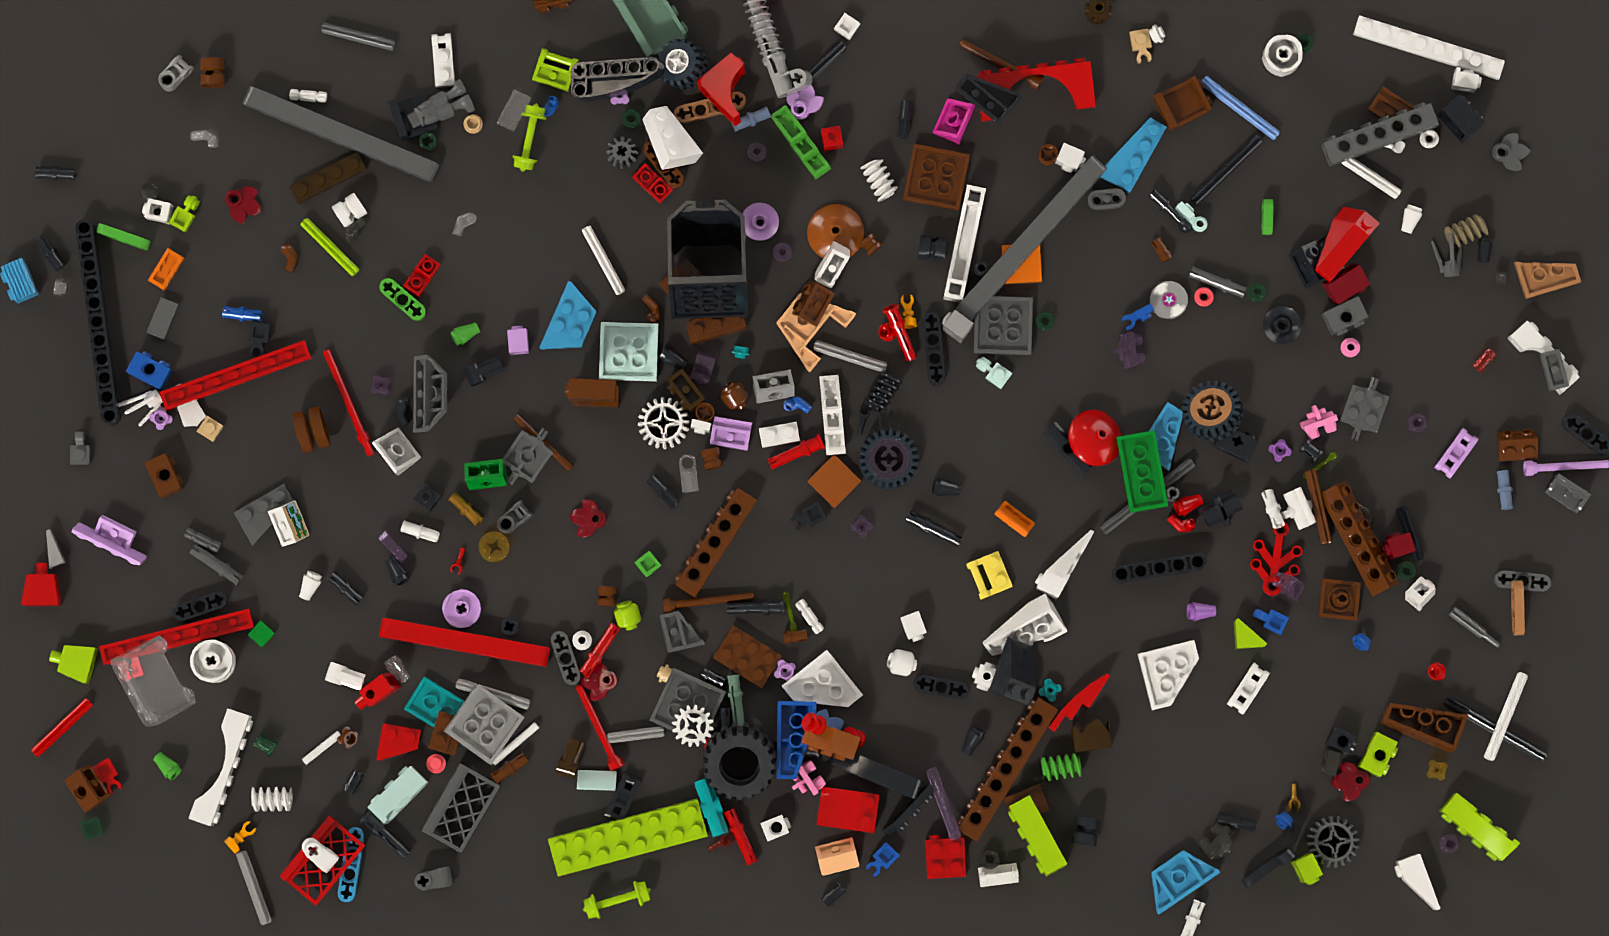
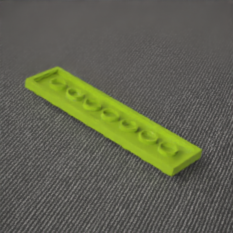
M697 798L548 838L557 875L562 876L708 837Z

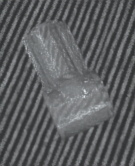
M683 455L679 460L682 493L699 491L696 460L691 455ZM685 458H690L693 461V465L689 469L682 466V461Z

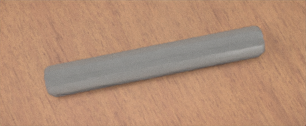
M818 340L815 342L814 350L882 373L886 371V362Z
M458 679L456 683L457 689L470 693L476 686V683L463 679ZM481 685L506 704L523 709L529 708V699Z
M241 851L236 854L259 921L261 925L268 924L272 919L247 851Z

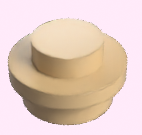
M469 115L464 120V128L471 134L478 133L483 127L482 119L478 115Z
M669 665L661 666L657 677H659L658 682L661 683L663 681L667 683L673 670L669 668Z

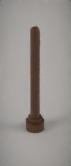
M961 40L959 43L962 48L1001 68L1010 67V71L1018 70V67L965 40ZM1040 74L1031 75L1023 79L1028 81L1030 87L1038 90L1044 76Z
M749 592L674 600L666 597L662 598L664 613L672 612L671 610L681 607L753 600L755 594Z

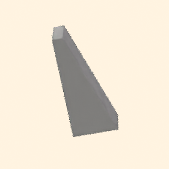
M49 529L46 530L49 568L53 569L66 562L52 530Z

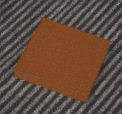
M833 455L807 482L835 509L861 483V480L837 456Z

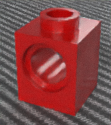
M840 126L821 129L824 152L843 148Z

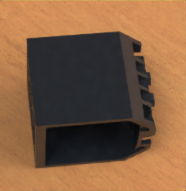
M709 199L702 200V208H696V200L685 201L667 218L668 288L671 318L748 317L745 216L725 199L715 200L714 208H710ZM732 244L742 252V275L675 277L674 256L684 246H722Z

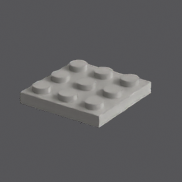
M476 684L444 732L492 765L524 717L481 685Z

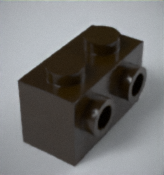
M683 369L667 379L669 384L667 386L668 390L673 396L677 394L681 399L678 403L684 411L688 409L691 413L699 404L706 402L704 396Z

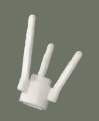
M156 389L119 403V407L144 398V401L125 411L127 415L145 404L149 408L154 407L138 424L142 426L149 419L150 415L154 414L161 407L160 404L163 403Z

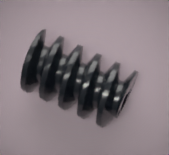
M885 373L880 374L882 380H876L879 387L872 386L874 393H868L871 400L864 399L866 406L881 416L883 414L880 412V409L887 410L884 403H891L888 396L895 397L892 390H899L896 383L903 384L897 378Z

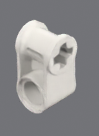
M307 838L302 843V850L306 857L325 873H328L339 859L332 850L314 838ZM310 846H311L312 848L315 847V850H314V851H313V850H309L308 848H309Z

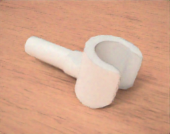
M1399 141L1385 147L1392 149L1396 153H1401L1405 148V143Z

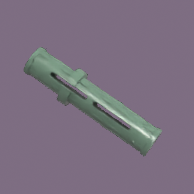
M740 675L727 676L729 685L728 697H730L733 723L743 726L745 721Z

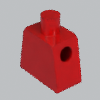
M36 563V574L26 575L21 605L62 606L58 577L55 574H48V563Z
M391 672L383 673L359 691L361 696L355 700V704L360 710L367 705L369 707L376 706L402 687Z

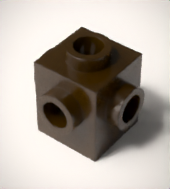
M1090 0L1089 3H1086L1084 14L1088 15L1087 21H1091L1093 24L1106 23L1108 17H1111L1112 6L1109 5V0ZM1095 7H1101L1103 9L1101 11H1097Z

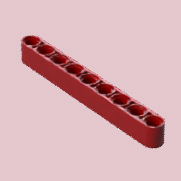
M382 618L379 637L543 667H547L550 654L549 647Z

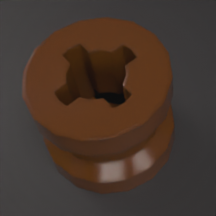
M871 233L859 244L861 248L867 251L869 257L883 245L881 241L876 239L874 233Z

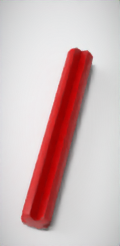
M85 698L31 749L32 753L37 757L42 755L93 706L92 702Z

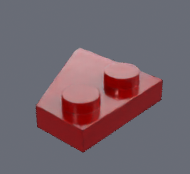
M383 724L376 760L381 761L418 750L422 730Z

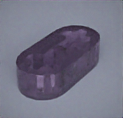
M384 530L377 536L401 563L408 557Z

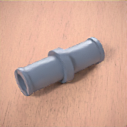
M764 107L752 113L747 112L745 116L740 117L741 123L736 127L732 124L735 132L748 126H756V123L771 118L767 107Z
M1509 470L1497 471L1499 485L1497 493H1500L1501 510L1513 509L1511 495L1513 487H1510Z

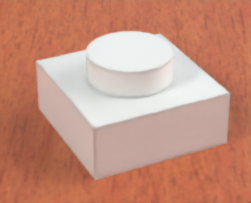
M844 13L834 30L850 40L859 28L860 23Z
M692 419L691 428L694 429L695 433L705 435V432L710 433L711 423Z

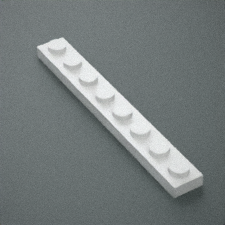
M1360 15L1353 35L1451 66L1461 67L1464 70H1472L1474 73L1496 80L1500 79L1505 62L1498 58Z

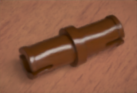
M521 753L511 761H506L505 765L490 775L498 784L509 775H514L515 771L529 762L525 755Z

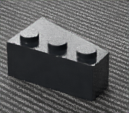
M965 73L953 87L998 125L1023 97L1020 93Z

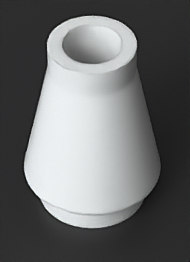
M1409 204L1407 208H1404L1401 231L1412 234L1413 229L1423 215L1421 214V208Z
M307 571L303 577L299 597L310 601L311 596L322 582V576L315 572Z

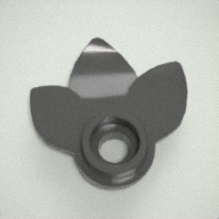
M1517 133L1506 135L1502 142L1496 144L1492 149L1493 158L1502 162L1505 168L1511 171L1522 170L1520 160L1530 153L1528 147L1518 143L1519 136ZM1500 149L1505 152L1504 156L1499 155L1498 151Z

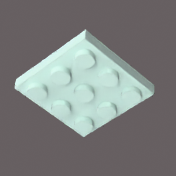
M601 322L599 380L657 382L659 325L650 323Z

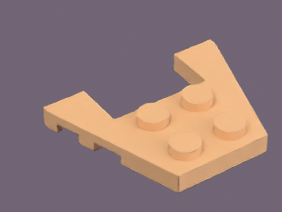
M800 293L776 324L807 371L811 373L821 358L810 351L806 345L830 316L846 328L854 319L856 313L829 304L819 324L815 327L803 319L792 315L793 305L802 295Z

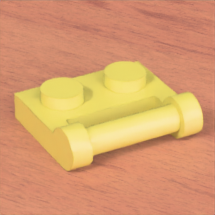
M998 551L966 564L977 584L980 599L1013 587ZM981 564L991 584L992 589L990 590L986 589L977 567Z

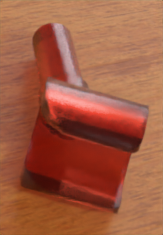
M731 832L723 835L720 841L709 846L708 850L712 851L720 846L727 847L735 841V839L732 841L727 840V836Z

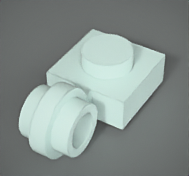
M1181 201L1176 206L1175 210L1191 223L1195 231L1203 232L1207 228V220L1201 216L1195 217L1194 209L1188 203L1184 204ZM1200 221L1203 223V226L1198 227L1196 223Z
M984 357L978 358L976 361V367L984 373L986 370L989 371L985 379L999 389H1002L1012 375L1010 371L999 363H996L991 368V362Z

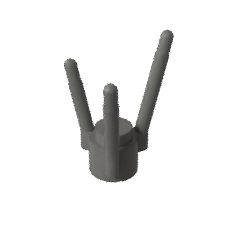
M1449 233L1450 261L1445 262L1444 266L1436 244L1432 240L1431 245L1440 267V273H1444V277L1460 276L1462 243L1460 242L1461 247L1458 248L1456 262L1454 260L1453 233Z

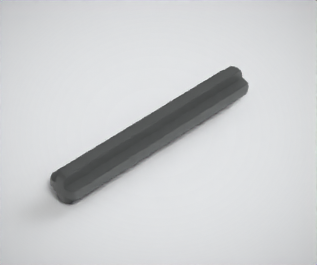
M323 23L321 31L324 34L391 51L395 48V41L392 39L329 23Z

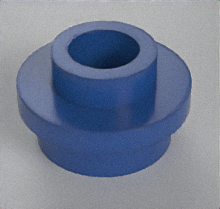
M1359 633L1352 638L1353 645L1358 650L1367 651L1370 648L1371 641L1366 635Z
M1282 812L1275 816L1276 824L1281 829L1290 830L1292 828L1294 820L1289 814Z

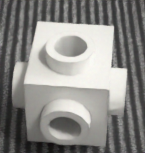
M985 662V665L980 664L979 668L975 667L972 678L975 679L976 688L988 691L996 671V665ZM984 673L990 674L989 680L983 678Z

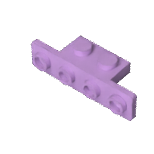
M104 515L99 518L95 530L82 523H78L72 529V533L76 534L77 537L86 539L95 546L110 551L115 556L125 558L131 564L141 565L147 558L146 555L131 548L136 531Z

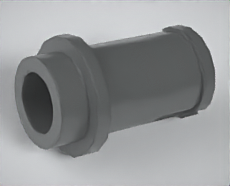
M1168 487L1166 489L1168 502H1174L1179 498L1178 488ZM1170 491H1173L1175 493L1174 497L1170 496Z

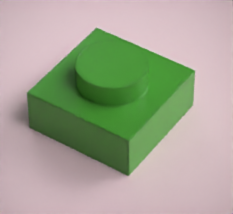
M650 551L634 562L646 578L661 567V564Z

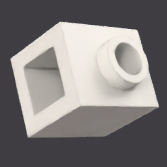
M1064 143L1055 163L1061 165V169L1064 171L1076 172L1078 167L1081 168L1085 163L1086 158L1083 157L1085 152Z

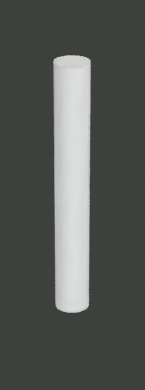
M535 722L501 750L493 764L497 765L538 730L539 726Z

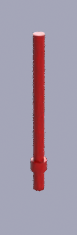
M330 349L326 350L323 354L355 426L358 441L363 445L367 457L372 456L374 451L369 442L368 432H365Z

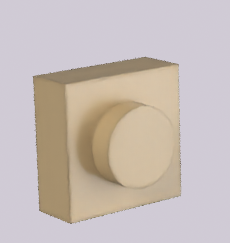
M206 416L197 432L214 442L224 426Z

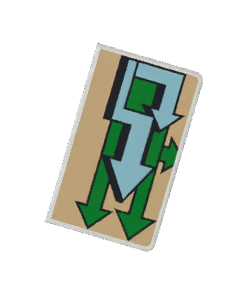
M295 500L268 511L282 547L296 543L309 536Z

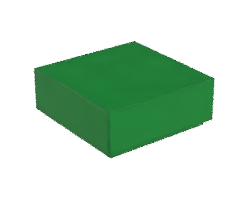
M260 620L248 636L263 648L276 633Z

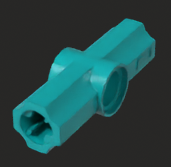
M708 778L694 782L701 801L700 806L704 817L707 818L712 836L716 837L728 833L720 800L716 796L714 788H711L708 784Z

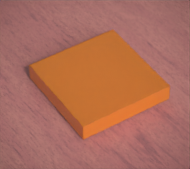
M1011 245L1001 246L1002 256L1011 247ZM1040 245L1005 284L1042 282Z

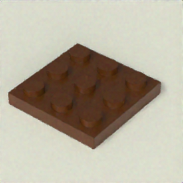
M914 144L903 200L959 211L970 154Z

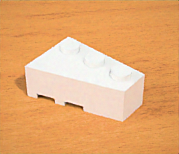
M667 106L650 109L644 116L643 122L662 170L697 162L703 152Z

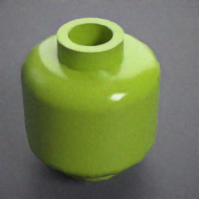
M631 600L617 604V608L614 610L617 625L620 628H626V630L637 628V624L641 621L638 605L632 603Z

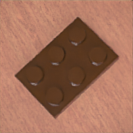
M733 625L713 659L762 689L782 655Z

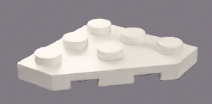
M1194 640L1138 654L1152 710L1172 705L1199 659Z
M827 650L782 685L793 701L849 707L863 696Z

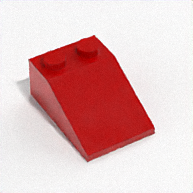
M822 787L817 825L874 833L879 794Z

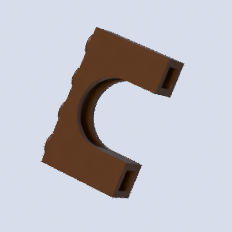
M569 378V383H565V395L573 406L619 408L620 389L617 387L616 380Z

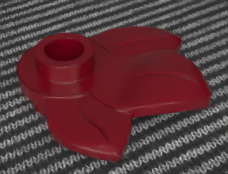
M246 186L241 190H230L225 196V202L230 207L231 217L240 224H244L246 215H257L261 212L260 205L254 199L258 194V190ZM234 196L238 197V201L236 203L232 202V198Z
M583 499L582 508L575 509L569 515L572 522L579 525L577 530V536L579 537L593 535L595 530L602 528L607 521L606 514L598 509L596 502L589 499ZM595 516L599 517L598 522L594 521Z
M598 663L590 678L584 675L580 683L584 687L591 689L590 700L598 701L605 698L608 691L616 687L618 678L614 672L608 671L606 665ZM609 677L610 682L606 684L605 679Z
M1346 762L1340 764L1342 773L1336 775L1332 779L1331 784L1336 789L1343 791V801H1352L1358 798L1361 790L1369 785L1370 777L1365 771L1358 770L1355 764ZM1358 776L1363 778L1361 784L1356 781Z

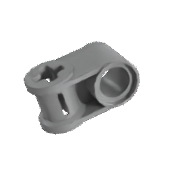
M177 55L164 71L160 73L158 80L161 87L169 92L175 90L192 73L194 67L192 65L189 66L183 61L181 55ZM168 77L173 78V81H172L171 84H169V85L163 84V82H164V80H165L166 78H168Z

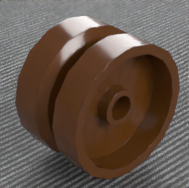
M320 406L309 408V420L303 411L293 413L296 436L304 454L314 451V438L317 446L321 449L331 446L328 429Z

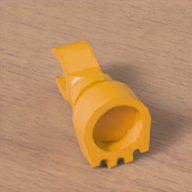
M903 295L901 297V305L904 308L902 314L905 317V329L917 327L916 318H912L914 316V311H912L914 298L912 295L911 302L908 304L904 303Z
M250 821L244 823L242 830L234 834L235 837L231 838L229 836L224 840L235 854L240 850L237 844L239 842L242 843L245 837L256 832V828L251 832L246 831V826L251 823Z

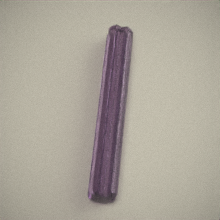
M936 767L927 770L930 784L935 788L934 795L948 834L952 841L961 838V833L938 769Z

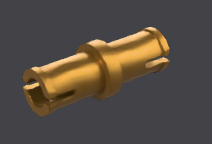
M457 491L448 499L460 510V514L462 516L465 515L475 527L483 521L484 517L473 508L470 502L468 503L461 497Z

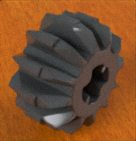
M621 136V142L614 138L615 145L612 143L608 144V147L612 150H606V154L611 155L608 157V161H614V167L620 163V169H624V163L631 167L629 161L636 162L637 159L634 156L639 154L637 150H634L637 147L636 143L631 144V138L625 142L624 136ZM620 149H623V151L627 150L625 151V156L622 157L621 154L618 156Z

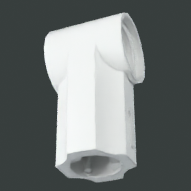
M330 662L325 680L361 690L366 675Z

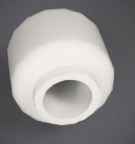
M896 649L893 653L889 654L887 667L890 668L891 673L908 676L912 671H915L917 660L914 659L912 652Z

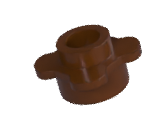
M345 726L342 729L343 732L337 738V742L344 744L349 749L356 744L358 733L351 731L350 727Z

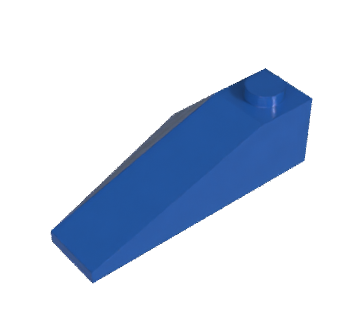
M778 701L777 779L797 778L808 746L801 743L805 732L802 728V720L807 713L812 712L816 714V702Z

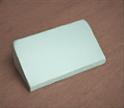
M578 770L577 789L616 791L617 771Z

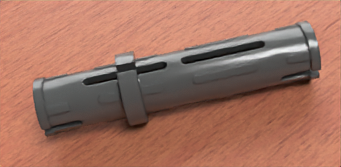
M1193 266L1191 271L1198 273V275L1190 273L1189 278L1219 288L1224 293L1229 292L1243 298L1244 293L1237 291V289L1245 292L1246 286L1231 282L1229 278L1226 280Z
M198 544L193 546L194 549L192 548L189 554L217 571L219 576H224L236 586L240 584L239 580L242 581L244 575L232 569L230 564H225L198 546Z

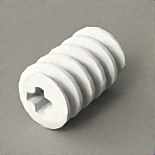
M883 159L873 160L860 168L866 169L863 173L864 176H870L867 182H874L870 188L877 189L874 195L880 196L877 200L878 202L892 196L898 188L897 186L891 187L894 179L887 180L890 173L883 172L887 166L880 167Z
M252 787L251 802L255 812H259L260 807L263 811H267L268 806L270 811H274L276 806L278 811H282L283 807H285L286 811H290L293 800L292 787H290L289 792L286 791L285 787L282 788L281 792L275 787L273 793L270 787H267L266 793L263 792L262 787L259 788L258 793Z

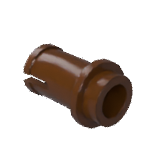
M1161 237L1150 243L1159 255L1158 259L1162 260V262H1166L1173 257L1172 251L1168 250Z
M788 629L787 632H783L784 643L790 645L792 642H806V629L789 631Z

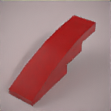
M1105 674L1074 696L1048 726V729L1055 732L1064 717L1072 720L1081 705L1089 708L1110 675Z

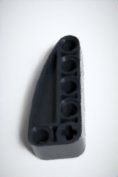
M654 57L579 62L574 64L571 69V92L573 96L584 102L624 95L640 89L663 76L665 65ZM657 64L656 70L652 71V66ZM639 65L638 71L634 73L635 66ZM621 66V71L616 74V69ZM603 68L602 74L598 75V70ZM585 88L584 94L580 95L581 89Z
M855 753L853 760L845 758V761L833 758V754L828 762L915 800L923 783L921 780Z

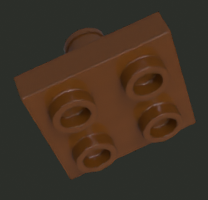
M1322 578L1318 617L1357 621L1361 583Z

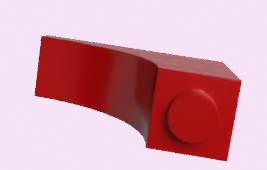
M730 53L697 80L698 89L736 127L741 123L740 114L732 103V95L737 82L745 74V64L740 57H735Z

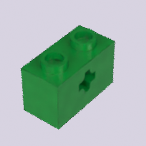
M502 459L464 463L465 482L469 490L507 486V472Z

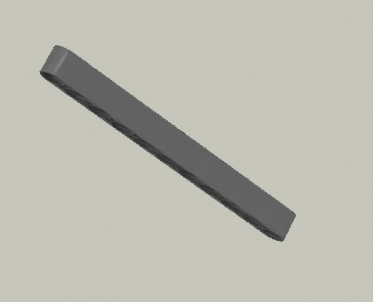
M249 86L242 104L251 109L427 182H433L439 168V164L258 88Z
M1091 156L960 302L956 310L972 321L1102 176L1107 167L1096 157Z

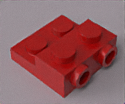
M960 834L948 835V839H941L940 835L929 836V840H925L927 879L966 877L964 838H960Z

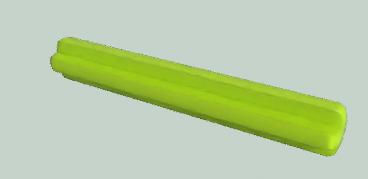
M309 218L301 222V226L351 276H355L359 272V268Z

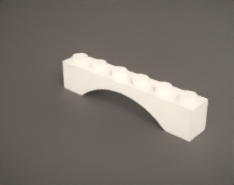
M967 185L944 300L959 303L963 300L986 188Z
M227 708L221 725L226 745L223 769L214 785L203 796L195 800L189 819L208 826H214V823H218L221 816L219 812L220 806L224 805L227 799V794H225L227 786L230 787L234 776H232L233 769H237L240 762L239 752L244 750L247 739H244L246 732H250L253 721H251L252 716Z

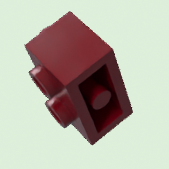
M1352 263L1339 271L1331 282L1325 280L1322 282V285L1331 302L1341 305L1349 301L1350 297L1354 294L1357 295L1366 290L1365 287L1370 285L1361 266Z
M1400 532L1391 534L1386 537L1387 540L1382 542L1383 546H1381L1388 561L1416 551L1410 532L1403 535Z

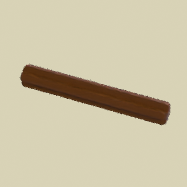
M1310 469L1305 472L1318 532L1321 543L1328 544L1332 542L1318 475L1315 469Z

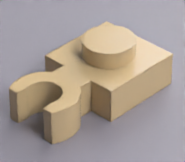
M1142 29L1129 32L1132 51H1138L1137 63L1141 64L1140 57L1143 55L1150 62L1151 54L1147 51V49L1152 48L1149 30Z

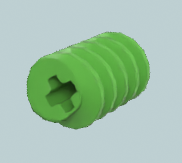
M1072 753L1071 759H1069L1067 754L1064 755L1063 760L1060 755L1056 756L1055 761L1052 756L1049 757L1048 762H1046L1044 757L1041 758L1043 780L1044 776H1046L1051 781L1052 775L1055 776L1056 780H1059L1060 774L1066 779L1067 773L1074 778L1075 772L1078 773L1079 777H1082L1080 757L1077 758L1075 753Z

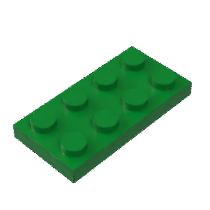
M1155 430L1116 437L1130 513L1168 507Z

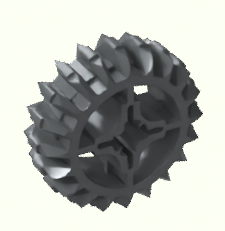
M1328 816L1327 822L1323 817L1321 818L1322 825L1316 821L1314 824L1317 829L1310 828L1314 835H1307V838L1313 839L1312 842H1307V846L1313 845V849H1310L1309 853L1316 852L1314 857L1315 859L1321 858L1319 860L1320 865L1326 861V867L1329 868L1331 862H1333V867L1338 868V862H1340L1341 866H1345L1344 859L1348 862L1352 861L1349 854L1352 856L1357 855L1352 849H1359L1358 845H1354V841L1358 842L1359 838H1353V835L1358 832L1357 830L1350 831L1354 826L1353 824L1345 826L1348 821L1347 819L1340 823V816H1336L1335 822L1332 816ZM1335 826L1343 829L1348 838H1340L1336 833ZM1329 827L1327 838L1318 840L1321 831ZM1332 836L1335 837L1334 839L1342 840V842L1334 844V847H1331L1332 844L1324 843L1332 840ZM1348 843L1344 854L1338 857L1339 846ZM1319 846H1327L1332 858L1325 856L1320 851Z

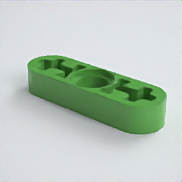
M101 223L98 224L96 233L146 251H148L151 243L147 239Z
M390 278L381 281L379 288L382 294L412 320L421 321L425 318L426 309L399 284ZM386 283L388 285L392 283L391 287L397 292L393 299L391 296L394 294L391 291H384ZM400 295L408 296V302L405 305L398 303L397 299ZM412 301L415 302L412 304L413 307L416 309L421 308V316L416 315L414 317V312L410 308L408 311L405 310L411 305Z

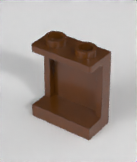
M1195 75L1163 93L1155 94L1152 98L1169 132L1209 113L1212 109V101L1208 95L1205 96L1202 90L1204 86L1200 79H1196Z

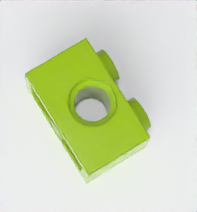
M1374 732L1358 767L1377 777H1381L1382 774L1386 775L1390 767L1388 764L1390 757L1394 758L1398 751V747H1396L1398 742L1378 732ZM1377 750H1381L1384 753V758L1381 761L1375 758Z
M1308 853L1291 861L1301 883L1311 885L1319 881V876L1323 875L1313 853Z

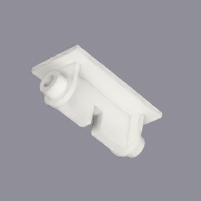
M1016 863L978 868L980 887L1019 882Z

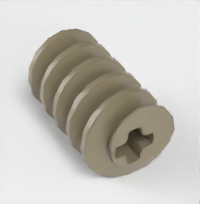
M1474 214L1472 219L1467 217L1465 222L1460 220L1458 225L1454 223L1451 225V228L1447 226L1444 229L1448 243L1449 233L1452 232L1454 244L1458 248L1461 247V240L1466 245L1468 237L1473 242L1475 234L1478 238H1481L1482 231L1485 235H1488L1485 221L1477 214Z

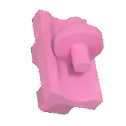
M1314 405L1311 406L1312 412L1306 414L1308 420L1300 422L1301 428L1308 437L1314 439L1320 436L1318 427L1324 426L1326 433L1336 431L1335 421L1338 418L1336 414L1334 415L1333 411L1326 413L1325 408L1318 410L1317 406Z
M811 760L801 764L799 773L803 780L801 781L797 775V778L793 779L796 784L792 786V789L799 788L803 794L807 791L803 785L806 783L813 795L819 793L818 790L826 783L821 775L812 781L809 778L808 774L816 769Z

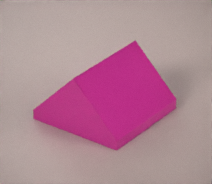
M947 98L932 133L959 145L974 113L975 105Z

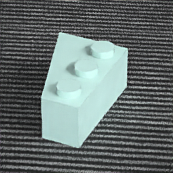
M405 766L398 773L399 777L395 781L391 780L384 787L386 790L371 800L368 808L384 824H388L429 783L413 766L409 768Z

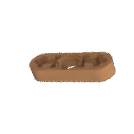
M1512 580L1511 582L1512 632L1514 636L1524 635L1525 633L1524 585L1522 580Z

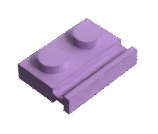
M714 416L710 445L748 451L752 423Z

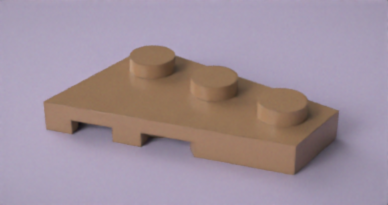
M1514 262L1525 299L1581 283L1576 264Z

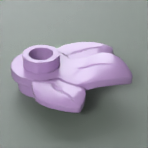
M812 85L787 96V103L791 106V113L798 120L805 119L809 113L817 112L824 102L823 97L815 96ZM803 108L804 111L799 114L798 110Z

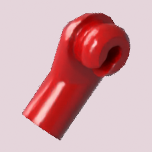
M1174 513L1167 519L1178 532H1190L1196 526L1194 519L1179 520Z

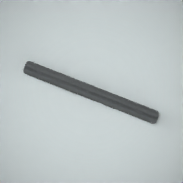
M1190 458L1163 478L1165 489L1195 467V463ZM1127 505L1101 525L1100 528L1105 534H1108L1135 512L1130 513L1129 506Z

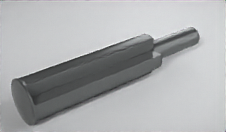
M1456 606L1450 611L1449 616L1477 637H1483L1496 648L1500 646L1497 640L1486 633L1487 630Z

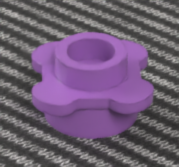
M1279 439L1278 443L1270 445L1268 448L1269 452L1273 453L1274 460L1277 462L1282 461L1283 457L1291 455V449L1288 448L1283 439Z

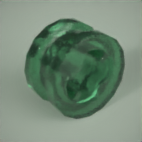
M426 132L420 136L419 143L424 150L431 151L436 147L437 140L432 133ZM428 137H431L430 139L431 141L433 140V143H430L429 146H425L426 144L425 142L423 143V140H427Z

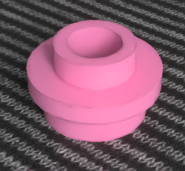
M1347 338L1341 344V352L1346 357H1354L1360 351V344L1356 339ZM1352 344L1354 350H1348L1347 345Z

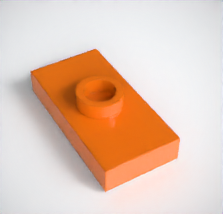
M167 248L148 281L165 291L185 258Z
M1004 501L995 512L997 517L1024 537L1035 525L1032 520L1007 501Z

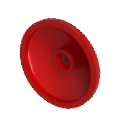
M1087 410L1078 414L1073 419L1068 432L1069 444L1074 454L1082 462L1091 466H1103L1112 462L1119 454L1116 437L1122 435L1117 423L1111 416L1099 410Z

